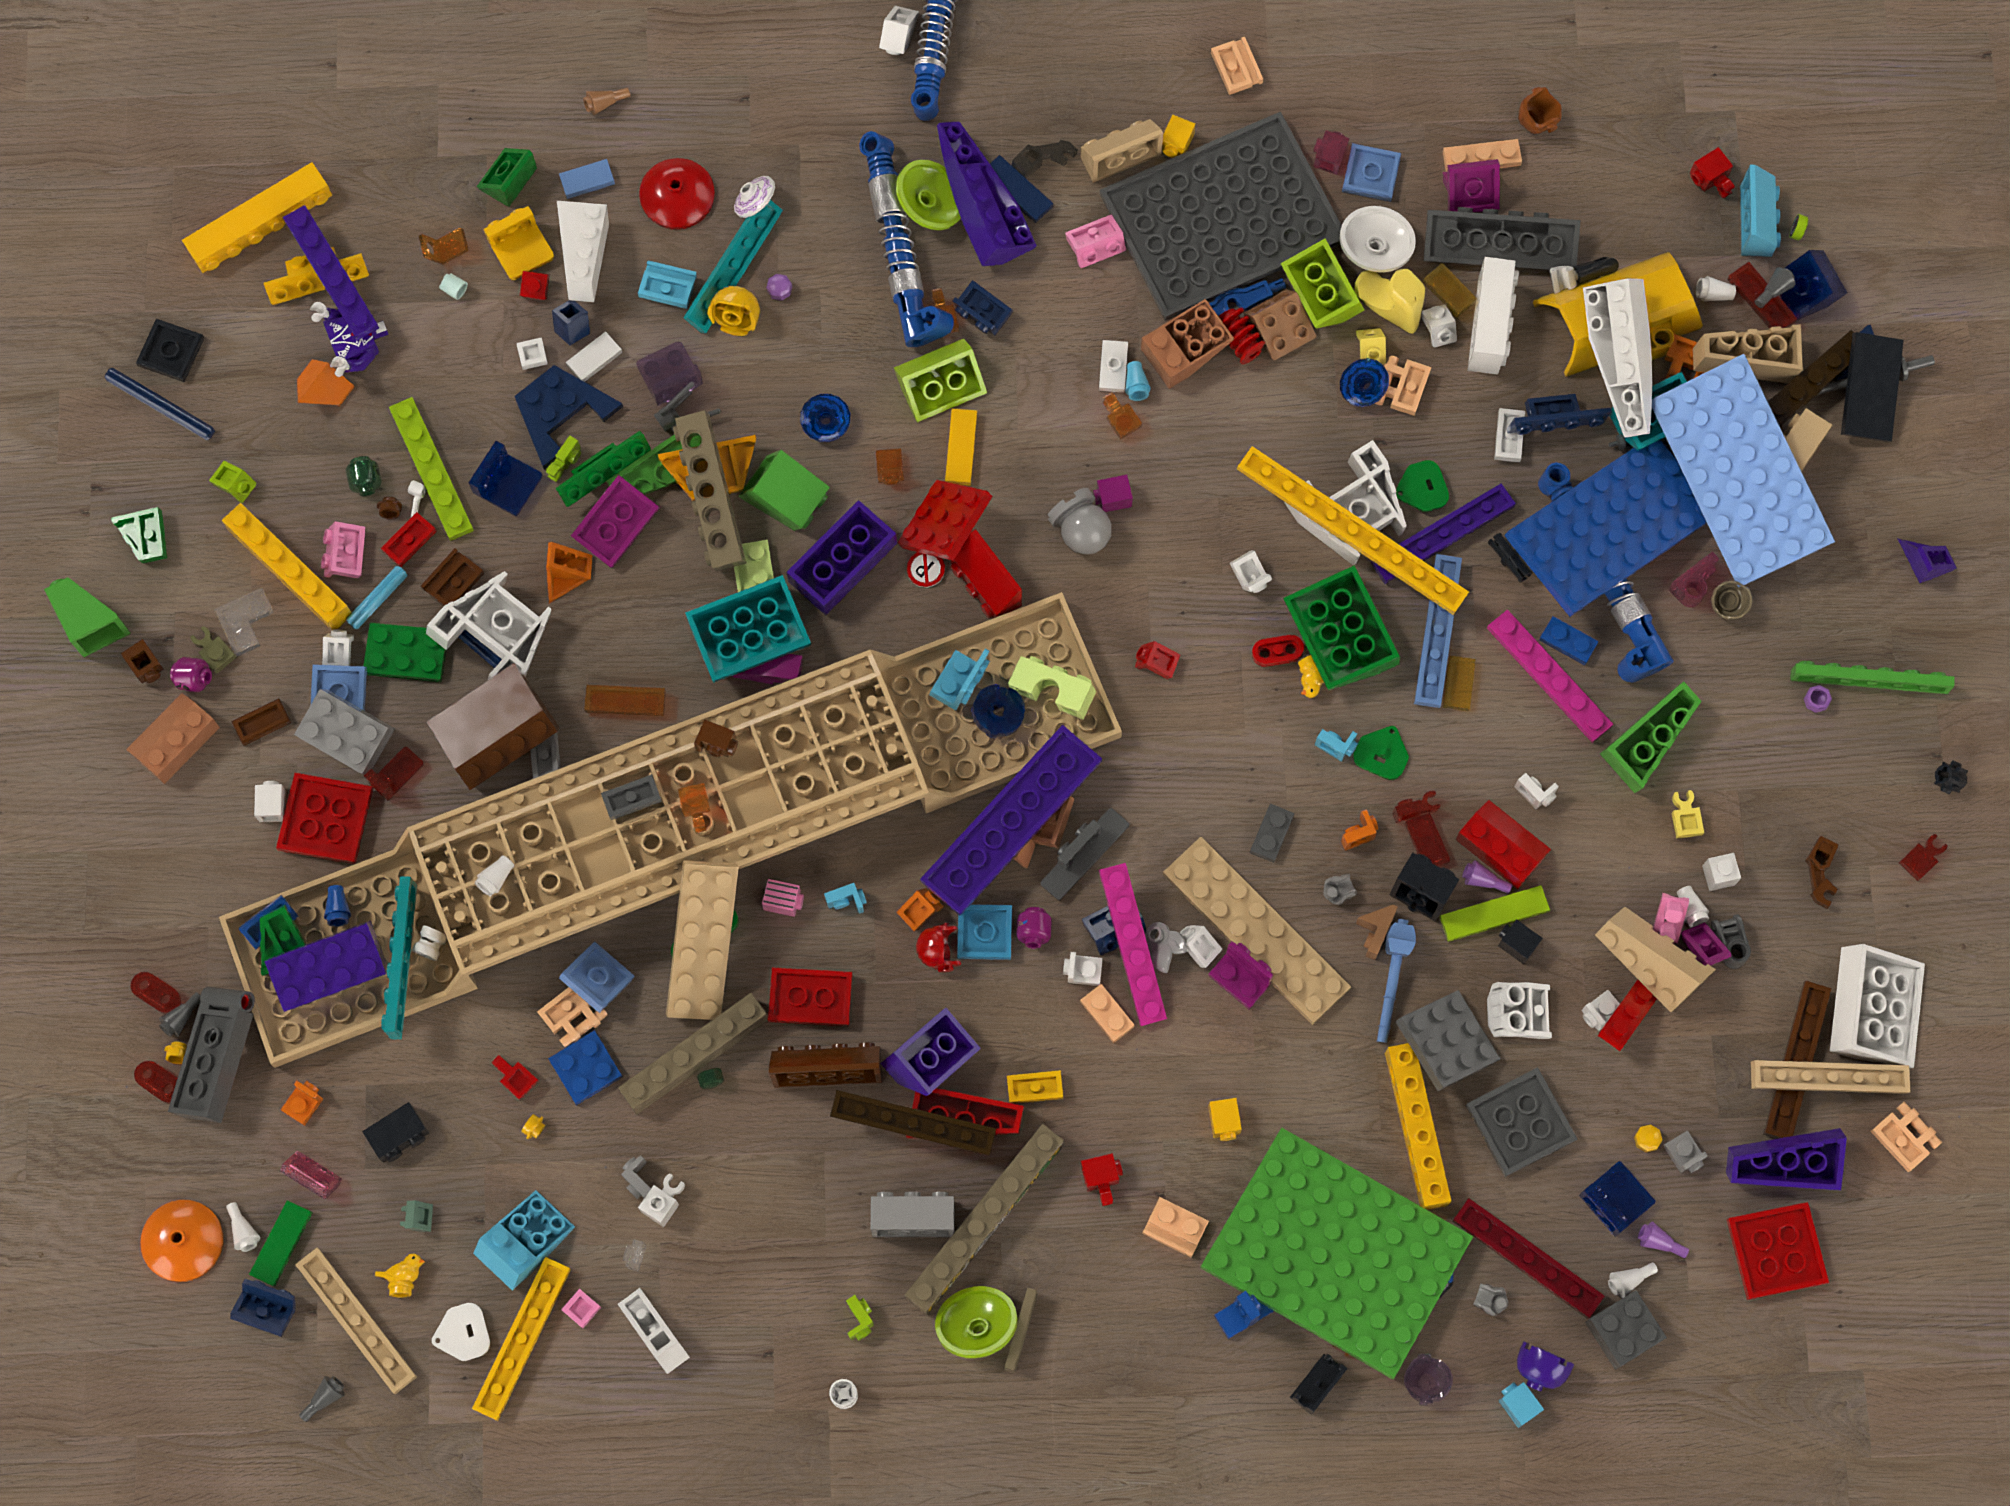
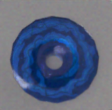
M1370 358L1359 359L1350 364L1340 379V391L1343 398L1351 405L1358 407L1371 406L1378 402L1386 394L1389 386V374L1385 366L1379 361ZM1371 383L1368 388L1364 389L1365 384Z
M819 394L811 397L804 403L800 412V424L803 431L811 439L818 442H831L839 439L847 432L850 425L851 413L847 404L840 397L833 394ZM824 418L830 419L829 424H822L821 421Z

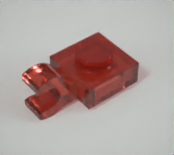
M1426 792L1422 800L1413 801L1410 798L1398 802V806H1395L1392 813L1395 823L1419 817L1423 813L1437 812L1441 807L1440 804L1430 805L1428 803V799L1435 797L1436 792Z

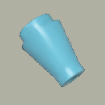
M1132 361L1127 364L1125 392L1130 400H1144L1149 396L1151 387L1142 368V363Z

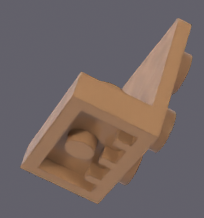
M1286 289L1243 313L1244 316H1249V323L1256 325L1262 340L1266 342L1265 346L1272 360H1277L1316 338L1311 322L1295 291Z

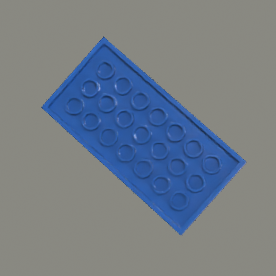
M1659 440L1638 451L1635 448L1631 449L1510 529L1504 536L1568 616L1571 617L1706 525L1707 522L1678 461L1662 441Z

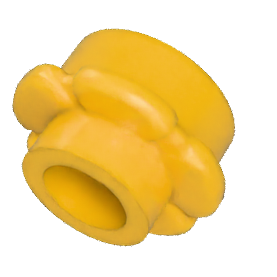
M172 1042L171 1045L164 1048V1051H166L165 1059L173 1064H182L187 1045L182 1042Z
M532 1114L525 1123L521 1132L527 1135L526 1139H530L532 1136L537 1138L545 1128V1125L542 1123V1116L539 1118Z

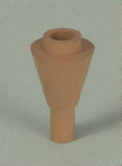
M628 87L616 91H587L583 102L587 112L591 111L593 115H596L616 103V101L629 98L630 91Z

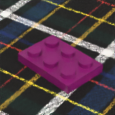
M618 475L571 534V537L610 568H613L660 507Z

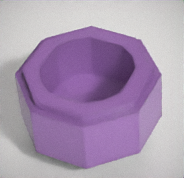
M776 274L768 279L766 288L772 299L782 301L790 296L792 284L786 275Z
M1821 685L1810 687L1804 697L1806 708L1815 713L1825 711L1832 700L1829 690Z

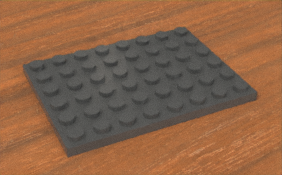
M1281 112L1100 189V196L1110 215L1112 214L1121 228L1125 244L1165 321L1180 315L1204 299L1209 302L1232 289L1241 288L1282 270V262L1323 239L1327 240L1331 248L1340 244L1342 225Z

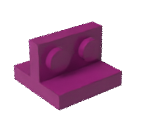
M1498 159L1447 165L1448 172H1443V183L1448 192V211L1458 212V207L1473 208V212H1480L1483 209H1500V163Z

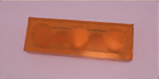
M586 685L584 710L585 713L664 716L666 690L665 688Z

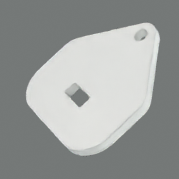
M465 1303L450 1308L432 1337V1344L461 1361H468L485 1355L490 1348V1338L481 1308L474 1303ZM468 1325L472 1327L474 1334L472 1337H469V1332L466 1328ZM437 1338H440V1343H436Z

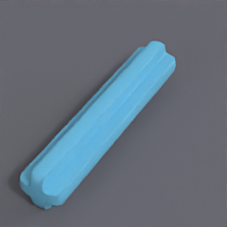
M395 566L348 616V624L354 629H359L407 577L406 571L400 566Z

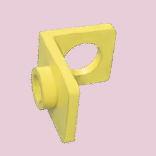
M1380 328L1356 330V336L1360 341V363L1364 362L1367 364L1372 360L1383 367L1386 364V337ZM1371 367L1360 368L1361 370L1367 369L1368 371H1378L1377 369Z

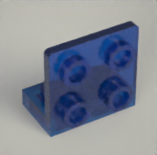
M495 441L468 483L473 494L513 516H518L543 475L540 471L509 455L505 445Z
M1618 1161L1579 1194L1580 1198L1614 1237L1619 1235L1656 1202L1621 1161Z

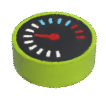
M1797 214L1791 226L1789 238L1799 241L1803 237L1808 225L1807 216Z

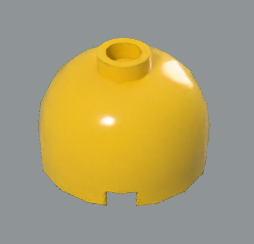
M728 286L715 294L710 302L707 314L713 324L716 321L721 325V331L734 336H745L749 331L752 330L753 332L759 319L760 306L757 298L747 289L739 286Z

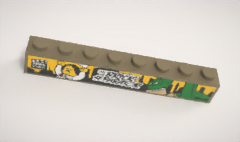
M1044 1124L1039 1127L905 1293V1298L926 1316L930 1313L1062 1149L1064 1140Z

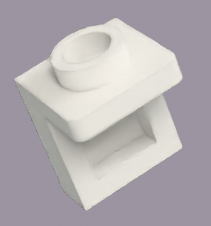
M1445 304L1422 311V320L1430 332L1431 344L1434 348L1457 341L1456 321Z
M1253 550L1230 562L1238 581L1245 591H1253V593L1262 591L1267 587L1266 583L1272 580L1271 575L1266 574Z

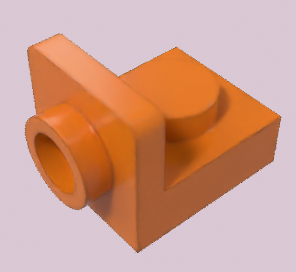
M1367 809L1361 811L1360 814L1363 827L1355 825L1345 830V834H1343L1341 839L1345 851L1375 840L1378 824L1373 815L1369 816Z
M924 888L917 890L896 913L913 931H918L935 912L940 911L944 906L939 902L940 898L930 889Z
M296 1080L294 1083L296 1088L281 1108V1111L305 1126L323 1098L317 1094L320 1090L308 1081L302 1084Z

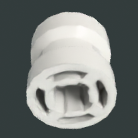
M424 925L420 932L421 938L419 942L414 944L412 951L425 958L437 961L440 955L439 948L445 944L447 936L436 929Z
M840 1379L831 1385L829 1396L836 1407L849 1409L856 1404L858 1392L851 1381Z

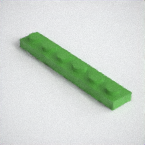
M1812 661L1796 663L1791 670L1790 681L1940 694H1948L1954 688L1955 679L1954 676H1946L1944 672H1932L1930 674H1920L1918 670L1895 672L1894 669L1888 667L1872 670L1867 669L1863 665H1855L1848 668L1841 667L1838 663H1827L1825 666L1815 665Z

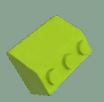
M1326 239L1319 241L1281 263L1316 329L1343 323L1365 311Z
M964 338L894 367L901 390L917 422L987 393L973 349Z

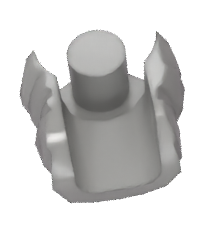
M1350 874L1333 876L1325 880L1324 897L1335 905H1341L1347 899H1351L1358 894L1352 885Z
M1480 1283L1473 1305L1483 1309L1485 1313L1491 1316H1497L1508 1307L1506 1291L1503 1287H1493L1489 1284Z

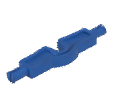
M1282 278L1270 284L1264 280L1244 289H1232L1217 296L1209 304L1218 316L1229 310L1228 303L1234 302L1238 308L1243 307L1244 312L1271 298L1274 292L1285 289L1286 285Z

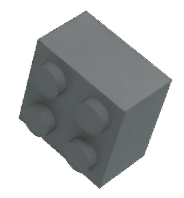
M1637 1290L1585 1322L1615 1370L1667 1338Z

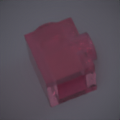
M1326 130L1323 139H1317L1313 152L1317 153L1314 167L1338 175L1350 138L1345 137L1340 132Z

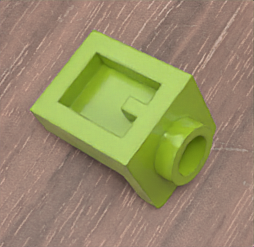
M226 461L222 462L209 480L215 487L231 494L240 503L245 501L257 484L244 470Z

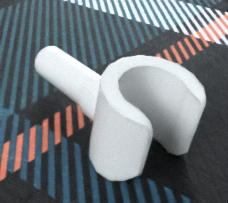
M414 480L411 481L408 487V493L414 495L411 517L418 512L419 503L426 494L425 486Z

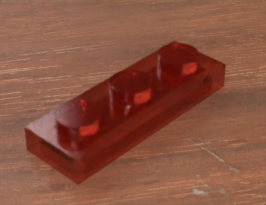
M1749 261L1729 275L1727 280L1736 286L1738 293L1769 329L1779 326L1781 328H1788L1796 322L1797 317L1779 296L1772 298L1763 308H1759L1755 304V300L1764 292L1768 283Z

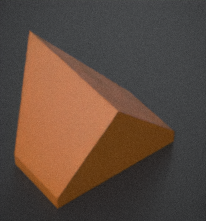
M312 359L297 379L298 403L327 404L340 407L354 388V385L343 375L337 377L334 374L336 369L330 367L328 362Z
M554 542L548 543L546 570L549 604L584 582L591 580L593 555Z

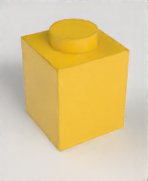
M1172 114L1163 134L1162 152L1170 158L1186 153L1194 137L1196 123Z
M1237 1098L1209 1102L1208 1109L1213 1138L1220 1137V1141L1236 1139V1135H1239L1242 1130Z

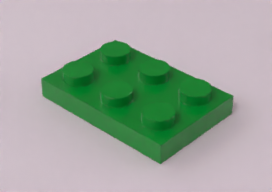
M370 623L363 666L367 667V676L442 682L446 650L426 634L427 628Z

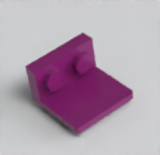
M1231 941L1226 954L1210 971L1208 976L1250 1010L1270 987L1273 974L1270 973L1272 969L1264 961L1259 960L1257 962L1252 958L1250 950L1242 943L1236 944Z

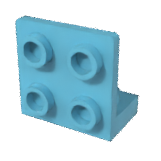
M985 648L976 662L955 650L929 695L954 710H957L961 703L966 705L975 686L980 682L990 663L986 659L990 651Z

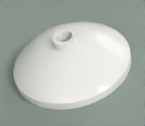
M1367 206L1357 209L1348 215L1340 230V244L1343 252L1354 264L1365 270L1390 272L1399 269L1410 260L1415 249L1416 238L1410 223L1401 214L1386 207Z

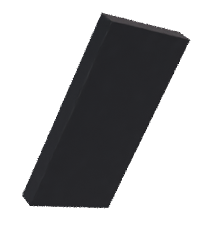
M1859 332L1852 334L1841 435L1892 442L1904 340Z

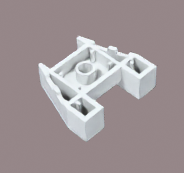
M1372 440L1351 453L1348 464L1359 479L1329 498L1378 531L1390 524L1397 535L1401 536L1406 528V522L1398 503L1396 488L1389 472L1388 461ZM1284 502L1302 527L1352 565L1357 563L1360 554L1356 549Z
M505 571L490 579L479 588L469 591L458 600L445 605L429 622L426 634L445 650L466 630L498 655L502 660L489 674L488 680L514 662L524 677H526L551 613V608L548 607L539 617L503 588L508 575Z

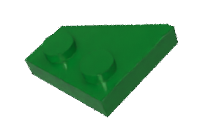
M286 905L260 917L262 977L269 974L264 961L306 945Z

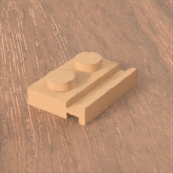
M1245 37L1238 41L1233 40L1211 48V55L1229 95L1251 88L1255 84L1259 83L1260 85L1263 83L1262 74Z
M1159 1197L1142 1234L1192 1258L1209 1221Z

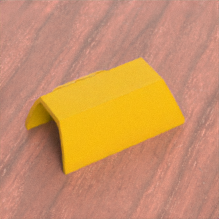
M1670 252L1619 269L1612 274L1577 284L1571 290L1566 288L1559 293H1552L1533 300L1534 307L1545 304L1558 308L1574 338L1572 355L1564 371L1566 377L1598 366L1588 335L1583 287L1627 278L1644 279L1652 360L1667 354L1674 341V334L1682 336L1702 328L1703 324L1694 298L1677 262ZM1655 339H1662L1666 344H1658Z

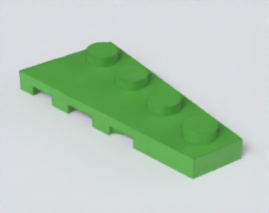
M675 435L671 436L608 479V486L620 475L646 495L677 483L659 461L658 454L681 450V441L677 442ZM701 436L693 437L690 441V446H700L702 442Z

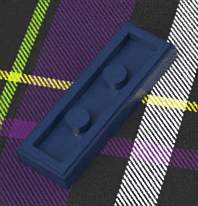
M1001 155L990 163L1018 203L1020 210L1033 222L1037 223L1053 208V202Z

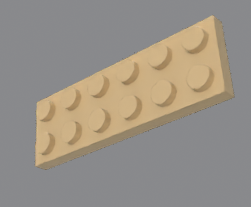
M683 860L666 1015L669 1018L713 1020L722 1012L739 869L737 864Z

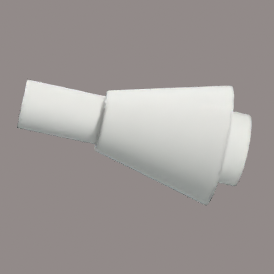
M237 1203L228 1204L226 1208L232 1220L234 1248L242 1250V1252L254 1249L260 1241V1236L242 1216Z
M1652 1262L1639 1269L1635 1268L1610 1273L1608 1285L1611 1292L1624 1298L1644 1278L1657 1273V1266Z

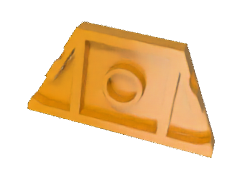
M756 435L717 442L729 494L741 492L744 489L756 443ZM683 449L658 454V459L688 497L695 501L694 493L689 491L685 477L689 476L687 466L682 465L679 451H683ZM700 461L696 467L697 472H705L708 468V462ZM712 485L706 486L703 489L704 498H709L714 493Z

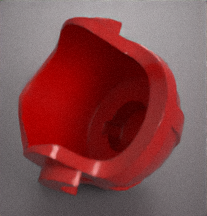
M945 922L942 925L927 928L919 935L916 943V953L923 964L930 968L938 969V972H950L954 970L953 967L961 965V962L958 960L950 961L948 936L957 930L956 926H949V923Z

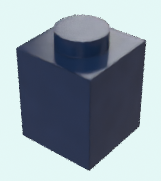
M568 300L552 310L554 332L568 345H572L590 334L588 312L576 301Z

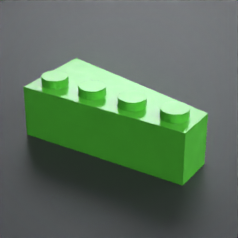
M1683 681L1604 749L1600 755L1634 793L1643 789L1667 750L1670 749L1680 731L1701 703V700Z

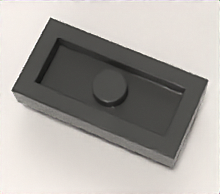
M652 774L601 793L610 820L662 802Z
M1270 803L1250 853L1274 863L1295 813Z

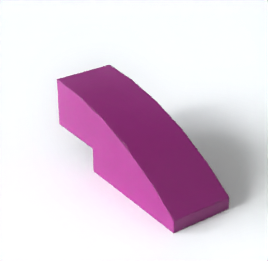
M787 654L730 677L772 685L774 682L784 683L800 677L803 657L801 655Z

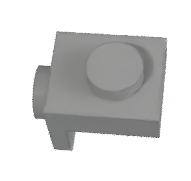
M641 1155L637 1159L635 1157L631 1158L623 1166L624 1172L621 1174L629 1183L626 1188L636 1199L640 1196L645 1198L651 1190L636 1174L647 1163Z

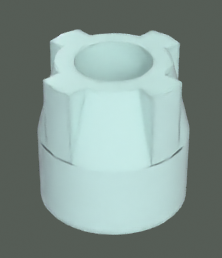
M452 273L446 274L439 285V289L454 299L459 300L464 295L468 283Z

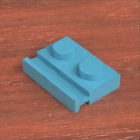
M648 260L646 271H644L639 287L638 297L688 309L694 283L697 279V272Z

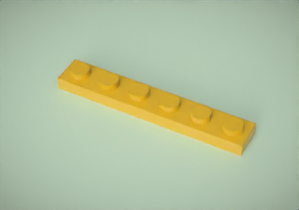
M547 1257L544 1258L472 1407L473 1410L496 1421L499 1420L571 1271L569 1267Z

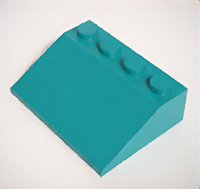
M783 575L685 613L713 683L811 645Z

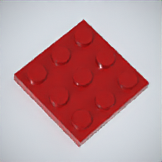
M936 480L897 543L906 550L953 561L993 496L987 490Z
M294 773L276 849L283 852L356 864L373 787Z
M1808 1202L1727 1219L1747 1300L1829 1283Z

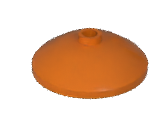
M176 1200L162 1205L148 1218L141 1234V1252L147 1266L161 1278L173 1282H187L203 1276L215 1265L222 1252L224 1237L219 1219L208 1207L192 1200ZM180 1233L182 1239L180 1242L175 1243L173 1240L174 1236Z

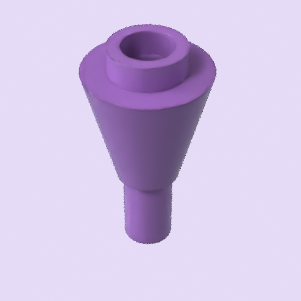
M1476 860L1472 864L1468 863L1462 874V878H1465V885L1495 888L1507 894L1512 888L1511 883L1497 878L1495 874Z
M1653 1221L1648 1225L1644 1224L1638 1234L1640 1246L1666 1252L1670 1251L1682 1258H1685L1689 1252L1688 1248L1674 1242V1239Z

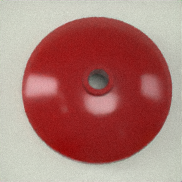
M672 158L659 162L645 174L640 185L639 197L643 211L654 223L668 229H685L696 225L708 215L714 203L715 189L711 176L701 165L689 159ZM673 184H679V185H680V186H679L678 188H676V189H674V188L671 187Z

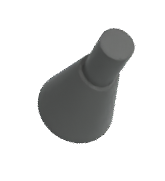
M1776 268L1764 292L1755 300V304L1759 308H1763L1772 298L1795 286L1793 273L1786 268Z
M196 992L185 1004H181L159 1018L161 1021L159 1027L170 1037L173 1034L179 1037L192 1015V1011L200 1004L201 995Z
M325 1376L312 1397L311 1403L299 1414L300 1418L307 1422L318 1410H322L345 1396L343 1383L334 1376L331 1378Z

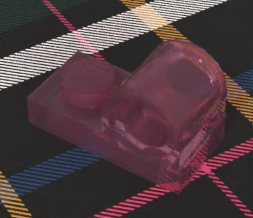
M1712 551L1674 580L1669 591L1686 607L1699 605L1707 592V584L1704 580L1717 570L1715 566L1719 558ZM1687 588H1694L1697 590L1698 595H1690Z

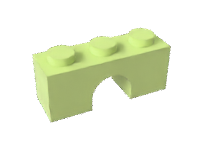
M1030 656L1029 659L1020 657L1008 682L1012 692L1037 701L1043 689L1050 686L1059 688V695L1055 701L1059 710L1080 719H1084L1096 694V690L1089 678L1082 675H1077V677L1071 676L1067 670L1056 665L1053 668L1044 665L1042 660Z

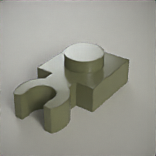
M203 626L201 629L205 633V637L202 640H197L194 635L190 636V638L197 647L203 648L198 652L199 655L217 674L237 657L219 636L212 641L211 632Z

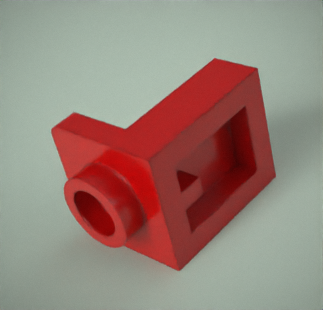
M1156 641L1146 643L1136 653L1137 662L1135 668L1139 670L1147 668L1165 679H1170L1174 674L1180 654Z

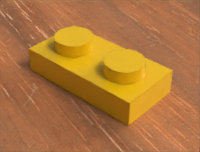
M1061 1070L1007 1076L1009 1103L1016 1104L1063 1099Z

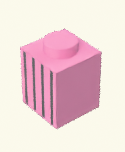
M768 879L762 902L763 910L795 917L796 910H801L804 901V895L800 894V886Z

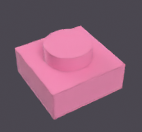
M579 1289L561 1310L581 1328H584L601 1307Z

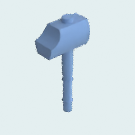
M1398 919L1397 923L1394 922L1385 936L1386 954L1392 956L1385 996H1383L1384 1002L1380 1025H1378L1377 1042L1382 1043L1388 1042L1402 957H1407L1412 952L1416 943L1414 926L1408 925L1409 921L1404 919Z

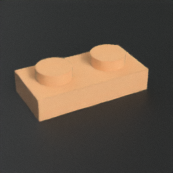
M1102 984L1080 1000V1003L1113 1043L1135 1027L1134 1023Z

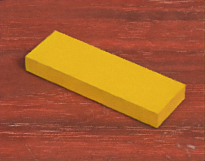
M951 410L945 482L971 486L977 410Z

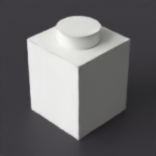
M265 781L263 785H255L254 816L259 822H282L287 805L286 789L277 781Z
M1734 853L1708 858L1702 866L1709 891L1735 886L1741 879Z

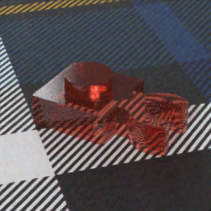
M1936 834L1927 839L1925 848L1918 843L1899 862L1917 881L1939 862L1933 856L1941 855L1948 847L1947 844H1944L1941 848L1933 846V841L1937 838Z

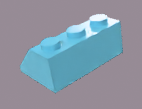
M1757 165L1749 166L1740 185L1741 256L1772 257L1775 249L1780 247L1781 234L1777 232L1776 224H1779L1780 209H1776L1780 188L1776 186L1775 176Z

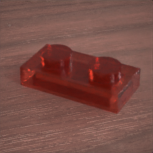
M1430 812L1405 822V827L1417 855L1427 856L1438 867L1450 863V857Z

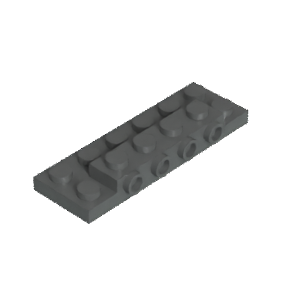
M1458 207V212L1427 210L1423 261L1482 265L1485 257L1514 260L1515 268L1550 270L1558 266L1574 267L1577 266L1581 220L1549 218V213L1534 212L1533 217L1523 216V211H1508V215H1498V210L1483 209V213H1473V208Z

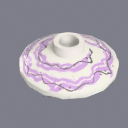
M761 176L744 184L734 204L735 213L739 217L747 218L761 211L773 196L775 182L769 176Z

